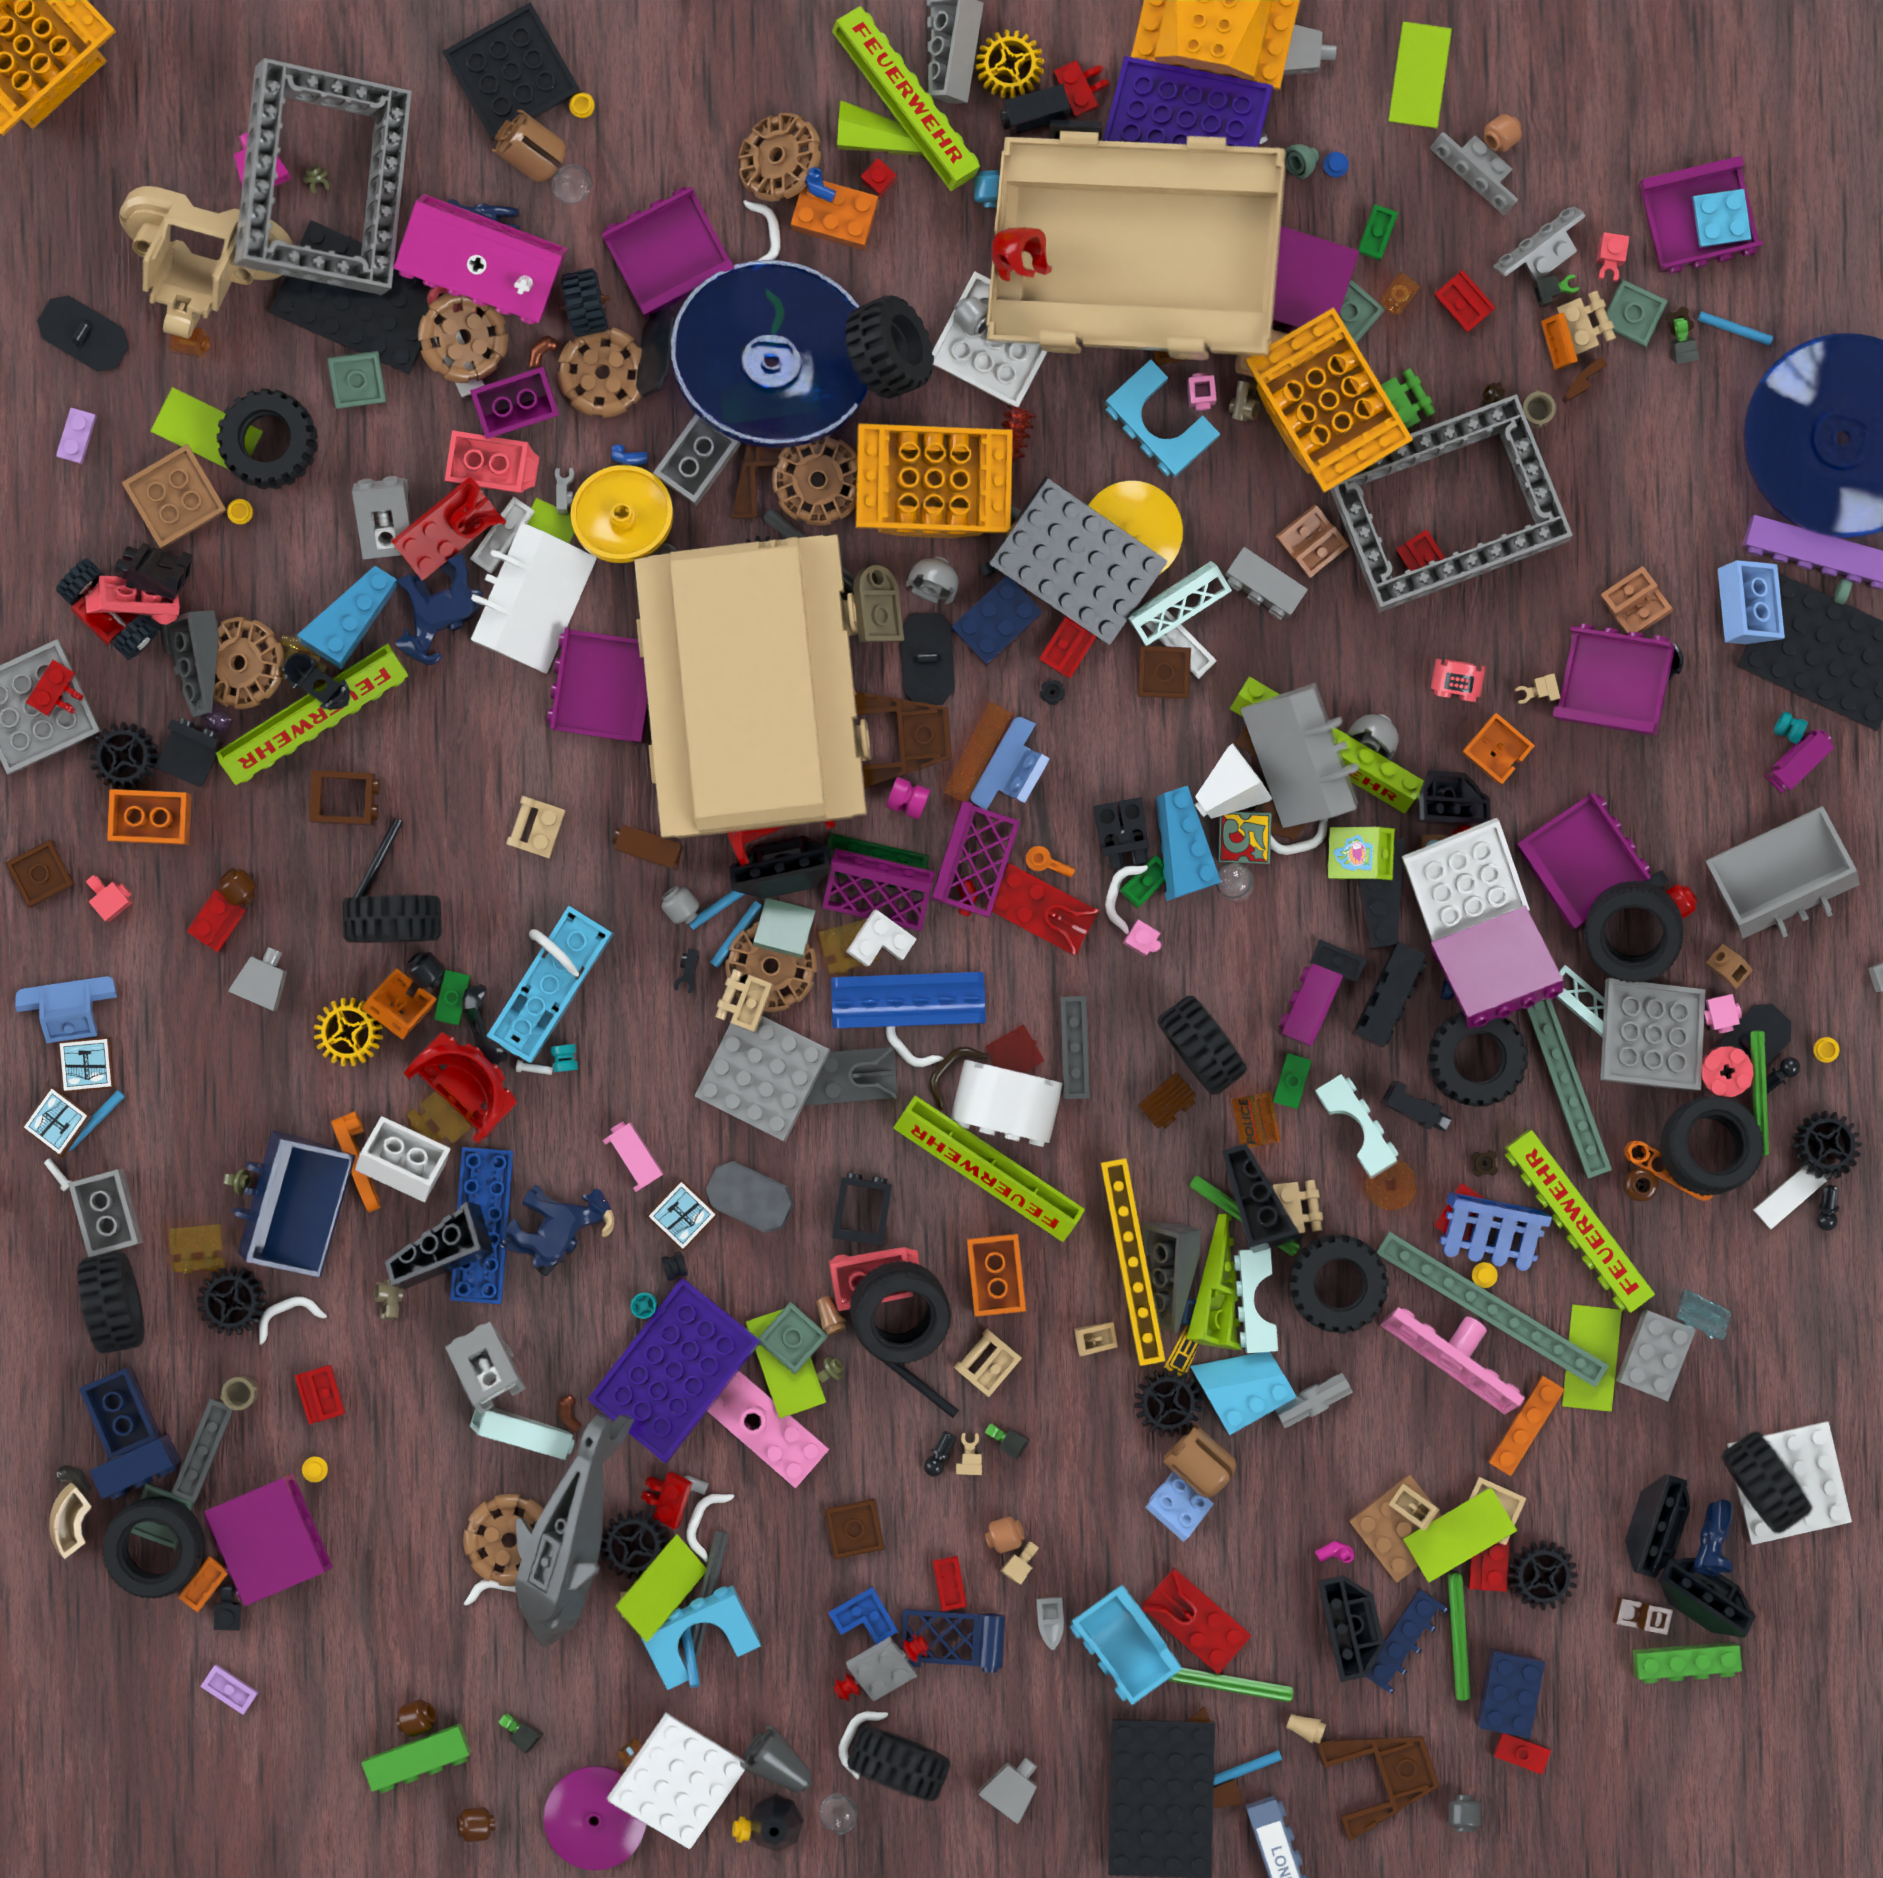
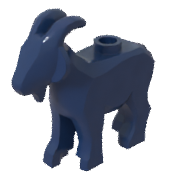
M464 554L449 558L447 563L440 566L441 571L449 575L452 580L450 590H443L431 595L425 580L422 581L417 575L412 577L409 574L397 579L400 588L407 592L412 602L416 635L410 636L408 630L404 628L403 636L396 640L395 645L410 658L423 664L434 665L443 658L440 652L428 656L437 632L448 628L450 631H455L464 627L463 622L472 619L480 609L481 604L472 601L471 597L473 594L481 597L484 596V593L481 590H471L469 588V572Z

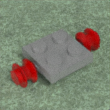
M915 1633L913 1634V1641L903 1640L902 1650L898 1648L891 1637L881 1641L846 1662L848 1669L853 1675L845 1673V1680L842 1682L839 1679H835L836 1685L834 1690L840 1700L845 1699L849 1702V1695L854 1693L859 1696L860 1687L862 1686L874 1702L917 1677L916 1670L908 1661V1658L918 1662L917 1656L919 1654H923L925 1657L928 1656L926 1651L929 1649L928 1643L922 1635L918 1637Z

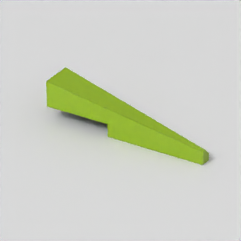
M840 101L838 149L888 152V154L924 156L900 123L850 103Z
M1218 1214L1187 1340L1206 1346L1242 1350L1240 1342L1237 1340V1327L1240 1326V1322L1235 1314V1302L1238 1301L1236 1293L1237 1276L1234 1261H1231L1230 1246L1234 1245V1238L1229 1237L1228 1225L1229 1221L1232 1220V1216L1229 1214Z

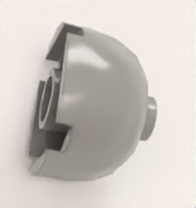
M936 556L916 563L910 571L906 586L911 585L913 587L911 592L924 600L938 603V600L942 599L946 600L944 604H949L955 598L959 580L956 571L949 564L948 560Z
M1382 714L1362 716L1353 723L1347 733L1348 736L1389 760L1395 754L1399 742V734L1391 719Z

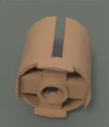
M518 110L517 112L520 115L512 122L506 120L495 136L498 144L496 150H492L531 180L543 182L551 178L558 171V168L547 159L554 163H563L566 155L565 143L525 111Z
M1195 1423L1192 1425V1429L1186 1431L1188 1436L1184 1435L1178 1443H1175L1164 1456L1162 1462L1201 1497L1208 1498L1216 1495L1225 1487L1229 1479L1235 1474L1237 1463L1224 1448Z

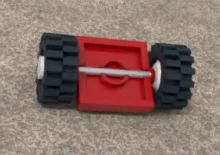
M88 558L83 559L75 567H72L69 573L65 574L64 579L60 580V584L56 587V592L70 605H73L71 611L107 646L114 640L113 646L127 660H131L149 645L148 643L158 634L160 627L148 615L118 612L86 613L85 596L94 589L99 576H103V572Z

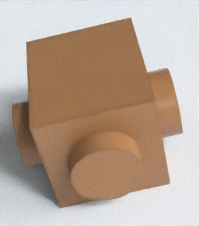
M1724 944L1706 962L1716 976L1735 989L1753 971L1743 957Z

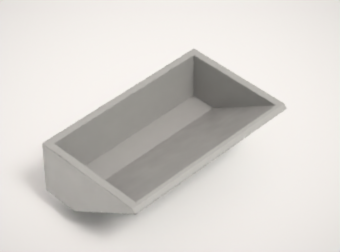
M1316 682L1241 708L1283 828L1331 818L1357 808L1358 800L1349 774L1357 771L1359 767L1357 763L1345 766L1340 750L1347 748L1346 742L1337 743L1332 728L1342 724L1341 717L1328 719Z
M1823 806L1705 860L1742 939L1776 924L1782 937L1785 938L1788 934L1783 920L1799 914L1801 920L1806 921L1809 918L1805 910L1819 903L1826 915L1830 917L1833 914L1827 900L1860 885L1858 872Z

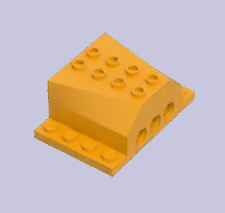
M0 0V134L2 136L21 119L33 130L107 62L98 51V48L112 37L116 31L87 0Z
M1144 0L1131 57L1271 84L1273 89L1280 90L1300 0Z
M1334 307L1269 345V356L1252 355L1245 359L1246 365L1258 383L1256 389L1269 417L1293 457L1308 475L1312 473L1323 493L1413 440Z
M858 424L856 528L878 529L880 533L902 537L961 538L980 536L983 533H1007L1011 527L1012 430Z

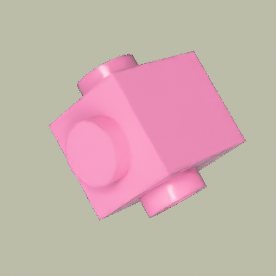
M1196 373L1188 378L1189 408L1195 407L1196 411L1211 409V405H1215L1217 401L1214 375L1208 376L1207 373Z
M1733 994L1705 1000L1704 1022L1706 1026H1710V1030L1718 1029L1719 1034L1733 1031V1025L1740 1024L1739 1018H1742L1739 1004H1735Z

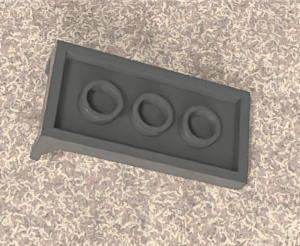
M894 1047L830 1052L804 1106L898 1098Z

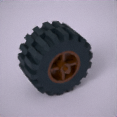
M590 268L562 274L561 285L565 302H563L564 305H559L560 311L565 310L567 312L573 334L576 337L607 331L608 321L604 304H606L605 301L610 300L609 295L604 296L602 294L595 270Z

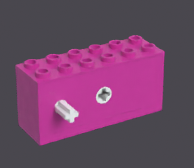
M423 194L415 202L394 269L399 270V274L406 278L413 279L415 276L423 279V283L427 286L437 288L439 285L448 289L447 292L457 297H462V295L468 296L477 305L486 306V304L496 307L495 310L501 314L510 315V313L520 316L519 319L521 321L534 324V322L539 323L546 314L568 248Z

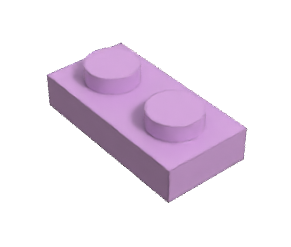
M70 408L56 454L58 458L83 464L97 418L95 414Z
M218 1664L214 1665L200 1686L242 1715L245 1714L259 1693Z

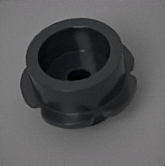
M1057 680L1044 682L1040 691L1041 699L1047 701L1049 705L1058 704L1059 700H1063L1065 696V690L1062 688L1063 685ZM1051 690L1055 691L1054 695L1050 694Z

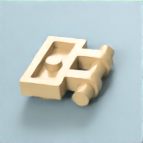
M1598 291L1588 294L1591 304L1588 306L1584 305L1582 298H1578L1557 307L1559 313L1565 314L1576 355L1600 346L1597 338L1600 334H1604L1606 342L1616 339L1613 332L1614 324L1612 320L1609 321L1604 309L1606 307L1604 299L1601 300ZM1594 312L1600 324L1593 328L1589 318V314Z
M733 969L731 977L726 980L725 985L727 987L723 998L718 1001L717 1007L719 1008L715 1017L725 1020L728 1011L734 1013L730 1023L756 1032L774 984L748 975L746 983L743 984L739 982L743 972ZM736 989L742 991L737 1006L731 1004Z
M1315 1180L1305 1181L1306 1191L1299 1192L1298 1182L1272 1185L1300 1234L1305 1233V1223H1311L1312 1232L1322 1231L1321 1221H1323L1322 1212H1319L1318 1198H1320L1319 1190L1316 1189ZM1301 1201H1308L1309 1214L1302 1213Z

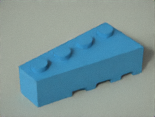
M374 566L297 634L298 642L339 669H342L397 589V579Z
M1188 785L1156 797L1159 831H1161L1162 842L1160 847L1164 861L1163 875L1164 880H1166L1167 890L1165 892L1166 901L1221 883Z

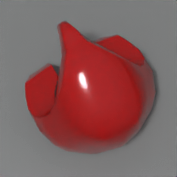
M1014 227L1002 230L995 235L991 250L992 261L1001 279L1010 281V274L1013 269L1016 274L1025 277H1034L1035 272L1043 275L1051 273L1052 266L1048 265L1046 257V236L1041 229ZM1022 251L1028 252L1031 255L1034 270L1024 267Z

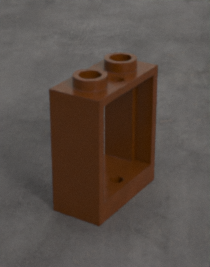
M311 770L309 822L373 826L374 820H378L379 807L375 805V794L379 795L380 780L376 779L374 773ZM325 778L366 780L364 817L323 816Z
M624 824L621 829H616L612 843L616 844L614 849L673 870L677 869L684 846L680 843Z

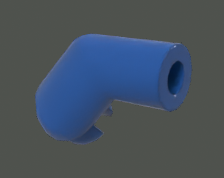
M810 168L808 176H806L809 192L818 198L832 203L836 191L824 186L821 176L822 172L819 168Z
M621 444L611 447L612 454L610 456L613 461L625 465L647 464L648 457L646 452L624 453L625 447Z

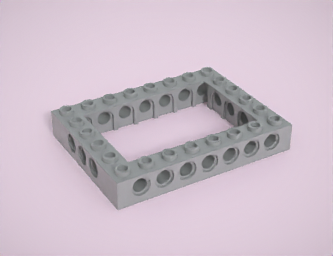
M266 58L260 61L255 66L234 265L379 295L390 290L392 287L412 91ZM285 98L375 118L361 257L342 256L335 254V251L323 252L310 249V246L306 245L304 247L285 244L286 241L276 240L267 246L269 230L272 228L270 215L271 206L275 202V198L272 197L274 180L277 179L275 168L277 155L280 153L278 140L279 131L283 126V123H280Z
M1517 394L1410 434L1413 438L1411 442L1330 489L1378 613L1567 543L1573 536ZM1500 434L1535 525L1530 526L1529 524L1521 531L1510 535L1505 533L1497 540L1486 544L1481 542L1473 549L1462 553L1457 551L1449 558L1438 562L1433 560L1427 566L1414 571L1409 569L1403 575L1392 578L1391 562L1386 559L1381 546L1382 539L1381 537L1378 538L1372 523L1373 516L1367 511L1363 500L1364 493L1360 485Z

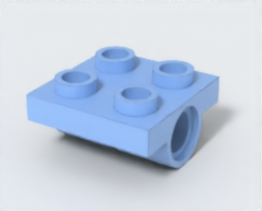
M1172 1472L1167 1480L1153 1493L1145 1508L1184 1542L1214 1503L1208 1498L1201 1497L1176 1473Z

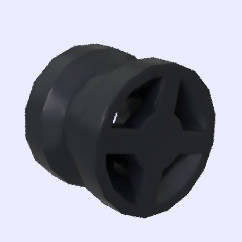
M681 1251L676 1252L672 1257H661L668 1281L674 1280L679 1275L683 1277L688 1275Z

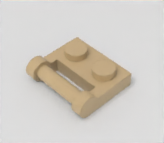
M522 796L520 800L522 805L512 835L508 837L506 844L550 859L566 810ZM531 807L538 809L528 842L526 843L520 840Z
M986 1328L982 1333L983 1337L962 1362H957L954 1368L985 1395L990 1397L1022 1357ZM992 1342L997 1348L976 1373L973 1374L969 1368Z

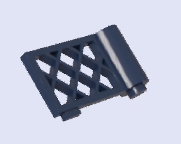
M903 1609L901 1650L903 1649V1640H907L908 1632L912 1635L907 1640L909 1642L913 1640L914 1633L918 1635L927 1626L938 1637L929 1645V1649L926 1650L930 1657L919 1654L917 1656L918 1662L908 1658L913 1667H921V1662L982 1667V1672L996 1673L997 1668L1003 1667L1005 1615ZM909 1615L919 1616L925 1622V1625L916 1633L908 1626ZM924 1616H930L933 1618L930 1621H928ZM937 1617H944L951 1625L941 1635L931 1624ZM950 1618L959 1619L954 1623ZM962 1619H974V1630L967 1636L956 1626ZM952 1628L963 1638L954 1648L943 1638ZM972 1635H973V1644H972V1643L970 1642V1640H969V1638H970ZM939 1640L950 1651L943 1658L936 1657L930 1651V1648ZM966 1642L972 1649V1660L961 1659L955 1650ZM951 1654H953L955 1658H947V1657L950 1656Z

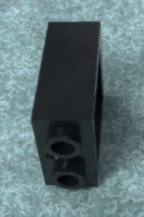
M1056 85L1005 100L1004 109H1001L1000 115L1004 130L1009 129L1010 136L1050 125V120L1069 119L1070 105L1064 85Z
M847 1173V1177H841L833 1239L883 1246L892 1184L887 1183V1178L873 1176L872 1181L862 1180L861 1174ZM847 1185L885 1190L878 1234L840 1228Z

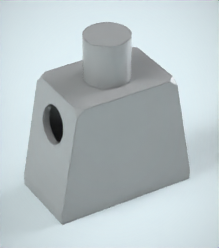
M1294 24L1284 75L1319 72L1320 60L1335 61L1337 46L1323 45V32Z
M268 947L263 960L250 957L228 992L272 1011H277L287 971L276 967L282 952Z
M1027 1757L1023 1759L1018 1768L1007 1762L980 1787L978 1795L1018 1824L1037 1788V1783L1029 1777L1038 1766Z

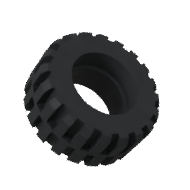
M886 295L855 308L849 315L845 326V333L847 334L845 344L848 346L847 353L852 360L854 371H857L859 379L867 385V389L874 392L875 395L887 399H893L922 387L930 379L934 368L932 366L934 363V355H932L933 346L928 338V330H925L924 322L921 317L917 316L916 310L912 306H908V302L900 299V297Z
M261 389L260 392L251 390L246 392L247 396L243 398L238 396L233 400L235 404L231 408L227 406L224 410L226 415L223 420H219L218 424L220 428V433L217 434V442L220 446L218 451L225 461L224 464L239 479L250 486H257L259 489L267 490V488L271 487L273 489H280L282 485L288 484L290 486L295 483L294 479L299 476L303 477L307 473L305 469L308 465L312 466L315 460L313 458L314 452L318 450V444L316 443L318 433L313 423L315 422L311 415L295 398L279 390ZM265 416H275L283 420L289 427L291 433L289 448L282 457L273 462H259L253 459L246 451L244 445L246 431L257 419Z
M436 895L345 898L342 903L343 938L346 942L439 940L442 935L441 901Z
M1193 995L1184 997L1159 1016L1157 1022L1162 1032L1190 1071L1211 1095H1218L1245 1075L1247 1066L1218 1023Z
M1462 1011L1447 1018L1434 1032L1435 1035L1430 1040L1428 1046L1430 1047L1429 1054H1427V1062L1430 1065L1429 1073L1434 1078V1084L1437 1088L1442 1090L1449 1099L1468 1106H1490L1512 1095L1517 1090L1518 1084L1522 1083L1525 1077L1523 1076L1524 1071L1528 1067V1062L1526 1061L1528 1049L1524 1045L1522 1033L1518 1032L1516 1025L1512 1021L1507 1020L1505 1017H1498L1490 1020L1484 1026L1468 1029L1466 1017ZM1471 1034L1489 1036L1497 1043L1501 1051V1064L1497 1073L1483 1082H1472L1465 1079L1459 1074L1454 1064L1456 1046L1463 1038Z
M1327 1235L1310 1242V1245L1306 1248L1304 1247L1299 1252V1256L1292 1264L1291 1274L1289 1273V1292L1295 1308L1306 1321L1330 1333L1354 1332L1360 1330L1362 1326L1370 1324L1373 1318L1382 1311L1383 1308L1381 1307L1388 1296L1387 1287L1389 1286V1279L1386 1275L1387 1269L1381 1261L1379 1254L1367 1243L1347 1235ZM1332 1260L1349 1261L1357 1267L1362 1276L1363 1286L1360 1296L1354 1303L1343 1308H1334L1324 1304L1319 1299L1315 1290L1317 1272L1324 1264Z
M115 1251L84 1258L77 1268L78 1291L84 1321L95 1350L102 1354H108L138 1347L144 1340V1316L137 1281L128 1257H126L125 1253Z
M1760 1432L1749 1433L1723 1451L1721 1457L1730 1475L1761 1519L1773 1532L1783 1533L1811 1513L1812 1505L1802 1487L1776 1450Z
M863 1726L859 1729L847 1760L848 1768L858 1775L895 1791L931 1802L939 1797L951 1766L950 1759L935 1750L899 1735L870 1726Z

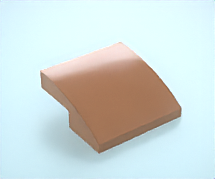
M1315 504L1275 536L1309 578L1349 547L1336 527L1331 525Z
M1643 566L1601 594L1605 604L1626 635H1628L1629 631L1642 633L1673 612V608L1658 590V585Z

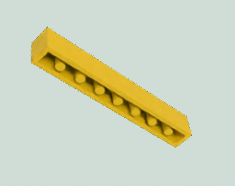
M1122 1158L1101 1162L1100 1165L1138 1363L1142 1366L1163 1362L1165 1357L1127 1159Z

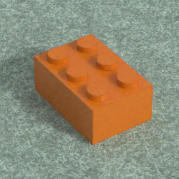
M823 181L824 186L836 191L832 203L812 195L809 192L808 186L799 193L791 221V229L793 231L865 251L879 203L878 196Z
M110 789L107 841L189 845L192 794L185 792Z
M1018 1233L967 1238L975 1317L1026 1311Z

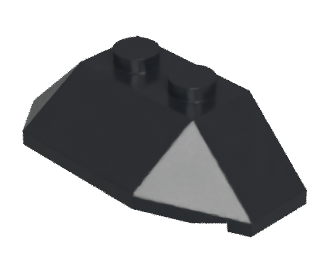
M1434 770L1427 772L1417 796V823L1477 825L1491 820L1490 798L1481 792L1478 785L1466 773Z
M803 835L756 845L746 853L750 863L741 866L738 861L729 867L732 891L765 899L813 889L831 871L830 851L827 845Z
M1664 1474L1640 1492L1625 1538L1628 1554L1635 1573L1656 1578L1659 1575V1571L1665 1567L1667 1561L1675 1556L1690 1510L1687 1480Z
M1695 1558L1669 1559L1658 1580L1668 1604L1711 1633L1745 1638L1756 1616L1753 1610H1750L1748 1601L1740 1587L1722 1574L1719 1576H1708L1697 1573L1693 1569Z
M1344 1575L1318 1580L1322 1609L1340 1682L1366 1677L1384 1646L1374 1595Z

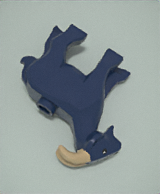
M534 1185L532 1191L528 1190L522 1205L542 1214L545 1220L540 1225L537 1233H526L521 1230L519 1223L512 1219L505 1231L507 1234L500 1247L517 1254L533 1256V1265L537 1269L539 1266L552 1267L561 1262L567 1252L572 1253L578 1243V1240L575 1238L581 1228L604 1221L606 1226L602 1230V1237H606L613 1231L614 1216L610 1204L599 1189H594L589 1195H581V1198L588 1202V1206L584 1207L572 1203H558L544 1195L539 1186Z

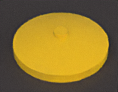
M617 465L594 473L578 488L571 505V523L578 541L590 554L608 562L628 563L634 562V559L647 557L663 544L672 527L673 506L667 488L654 474L636 466Z
M1141 481L1115 483L1098 493L1088 505L1166 559L1168 562L1160 574L1167 570L1178 555L1183 538L1182 519L1172 499L1156 486Z

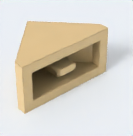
M1113 1322L1074 1329L1079 1356L1118 1347Z
M1402 1484L1389 1503L1392 1508L1424 1531L1439 1511L1435 1505L1405 1484Z

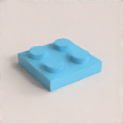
M1744 189L1692 197L1699 248L1751 240Z

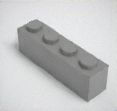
M927 0V6L931 7V16L927 18V28L931 29V41L928 42V52L931 53L932 60L928 64V90L931 97L949 104L968 103L983 2L978 0Z

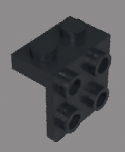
M180 717L177 722L171 719L167 727L171 730L170 735L156 763L158 769L197 787H201L204 785L216 759V752L220 750L223 742L217 740L218 734L203 728L202 732L193 729L194 723Z

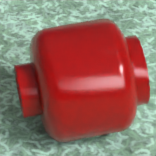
M1675 884L1665 891L1678 905L1682 920L1696 911L1695 903L1698 900L1687 885L1683 887L1680 884Z

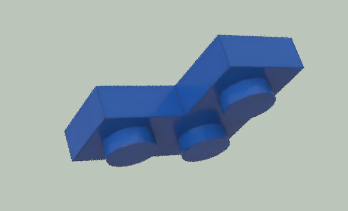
M873 1586L828 1612L841 1635L861 1623L865 1624L875 1644L898 1632L896 1625Z

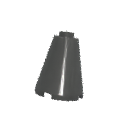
M772 1725L766 1726L765 1729L768 1731L764 1735L758 1733L749 1743L742 1755L746 1759L745 1763L740 1762V1766L752 1774L795 1793L806 1791L812 1783V1772L779 1731Z

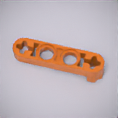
M353 1111L331 1122L342 1151L355 1155L351 1174L362 1201L370 1213L380 1209L381 1203L371 1178L355 1170L360 1151L354 1136L363 1133L364 1129L357 1112Z
M1631 1141L1625 1146L1624 1156L1630 1163L1639 1168L1650 1170L1659 1179L1696 1199L1705 1201L1714 1196H1700L1699 1193L1695 1194L1693 1191L1690 1192L1684 1189L1682 1185L1677 1184L1672 1179L1673 1177L1666 1170V1165L1662 1171H1654L1651 1163L1654 1158L1661 1157L1662 1154L1648 1146L1645 1142ZM1639 1145V1151L1644 1156L1642 1158L1637 1156L1633 1158L1632 1148H1636Z

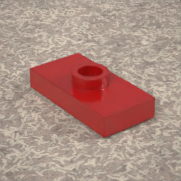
M958 1555L933 1560L941 1610L948 1611L967 1607Z
M1501 1733L1493 1756L1543 1775L1551 1750L1514 1735Z

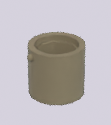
M1539 390L1527 396L1521 404L1530 428L1534 429L1544 427L1553 418L1556 410L1553 398Z
M239 1375L228 1380L223 1385L220 1399L230 1409L243 1410L257 1401L259 1387L253 1378Z

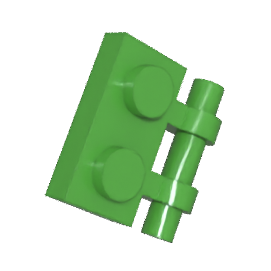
M1411 368L1402 373L1407 381L1406 383L1400 385L1397 378L1394 377L1381 385L1407 429L1421 421L1416 412L1423 409L1427 417L1436 413L1431 405L1433 401L1430 396H1426L1420 385L1422 383L1418 376L1415 377ZM1409 390H1412L1418 401L1411 405L1405 394Z

